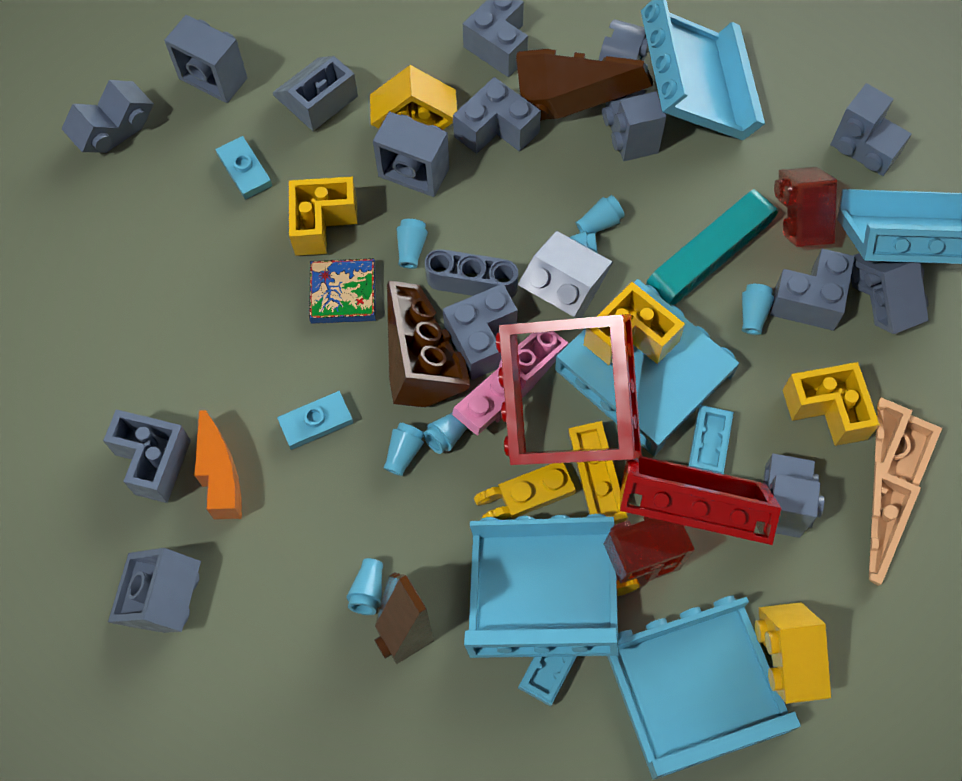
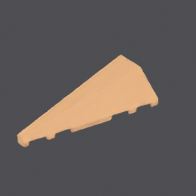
M882 397L877 405V418L880 425L876 429L869 581L877 586L883 583L920 492V482L942 431L941 427L911 415L912 410Z

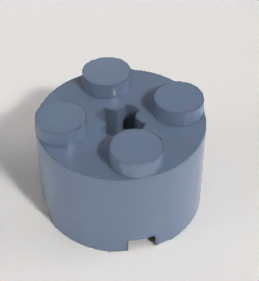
M614 19L609 28L614 29L612 37L605 36L599 60L602 61L604 57L610 56L645 61L649 48L644 27Z

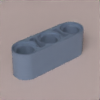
M443 249L433 250L425 258L426 280L433 289L474 296L504 284L511 298L518 291V268L512 261ZM437 268H444V269H446V270L443 271V272H436V271H434V270L437 269ZM468 273H476V274H478V275L475 276V277H467V276H465V275L468 274ZM500 278H507L510 281L502 283L497 280Z

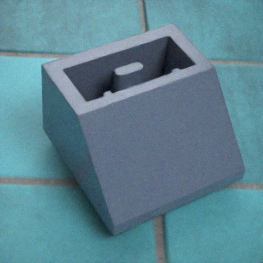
M335 56L319 57L273 91V95L307 127L314 131L357 98L358 92L355 74Z

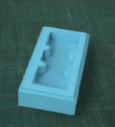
M243 136L215 149L219 159L245 200L273 186L269 176Z
M340 391L277 417L291 450L353 424V419Z
M703 405L699 406L688 463L689 467L724 474L734 412Z
M577 656L534 657L518 689L551 707Z

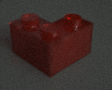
M816 166L779 170V179L775 180L774 193L778 201L787 207V218L783 220L784 236L796 247L835 244L837 179Z
M643 517L644 521L635 524L625 521L613 526L603 544L620 584L641 576H645L648 582L679 571L695 550L684 525Z

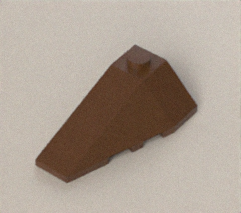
M552 49L519 51L516 55L520 96L541 110L540 121L562 118L653 86V79L645 62L642 60L606 56L600 61L586 59L585 53L577 52L574 53V57L556 55V50Z
M389 280L387 284L389 381L393 404L426 408L468 390L470 380L465 359L460 351H454L449 342L450 334L447 329H441L434 318L436 311L420 285Z
M392 573L388 576L375 624L379 637L374 639L385 659L392 656L395 663L398 664L434 642L427 609L408 577L404 574Z

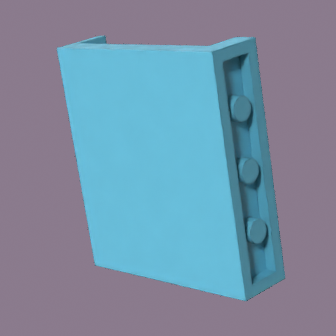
M651 0L641 10L662 112L740 140L746 139L765 125L740 25L731 22L717 33L670 13L666 0Z
M842 189L837 220L865 261L962 264V193Z
M637 279L634 283L685 323L680 342L658 364L633 345L640 442L643 448L655 456L664 447L665 441L727 378L731 379L734 376L739 362L730 350L720 347L711 340L709 334L703 328L694 326L688 321L678 307L670 306L665 302L655 288L645 285ZM584 329L556 356L555 370L617 424L613 363L607 365L583 345L586 331Z
M591 514L583 518L555 515L550 519L520 516L515 520H499L494 517H485L480 521H470V529L473 534L469 630L465 631L464 646L470 658L619 656L614 517H606L603 514Z
M733 595L715 601L713 603L714 608L701 611L700 607L691 608L679 614L681 619L668 623L666 618H662L648 623L645 626L647 629L645 631L633 634L632 630H626L618 633L619 656L607 657L653 780L781 736L801 727L795 711L788 713L783 699L776 691H772L768 679V669L770 667L745 610V606L749 602L747 597L735 600Z

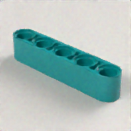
M751 190L658 267L648 278L646 285L655 288L660 297L670 306L677 304L763 231L775 219L779 209L757 190Z

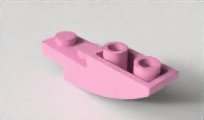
M554 331L531 333L518 345L522 398L555 363L556 356L568 345V342ZM502 360L495 372L453 408L452 415L477 436L493 421L498 423L502 419L501 406L505 401L504 388L500 386L498 377L499 369L502 367Z

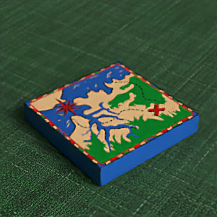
M374 258L310 261L309 320L311 324L376 321Z

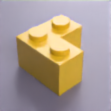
M409 65L370 94L371 125L380 129L390 111L398 115H407L417 122L428 126L434 125L444 130L453 124V114L457 112L456 90Z
M353 176L289 180V238L295 256L327 254L326 226L358 224L357 196Z
M633 282L596 316L631 314L633 345L656 364L680 342L685 326L684 322ZM610 327L587 328L583 345L607 365H610L612 363Z
M858 362L791 374L782 390L792 421L825 415L835 446L868 440L880 425Z
M802 602L758 607L759 620L755 621V633L758 642L767 648L770 655L772 654L773 668L768 669V679L772 691H776L786 704L831 698L826 624Z

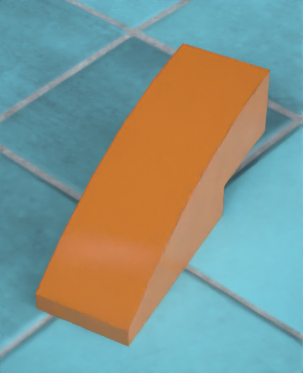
M199 410L195 477L202 487H208L207 510L214 520L242 519L240 484L232 455L207 411Z

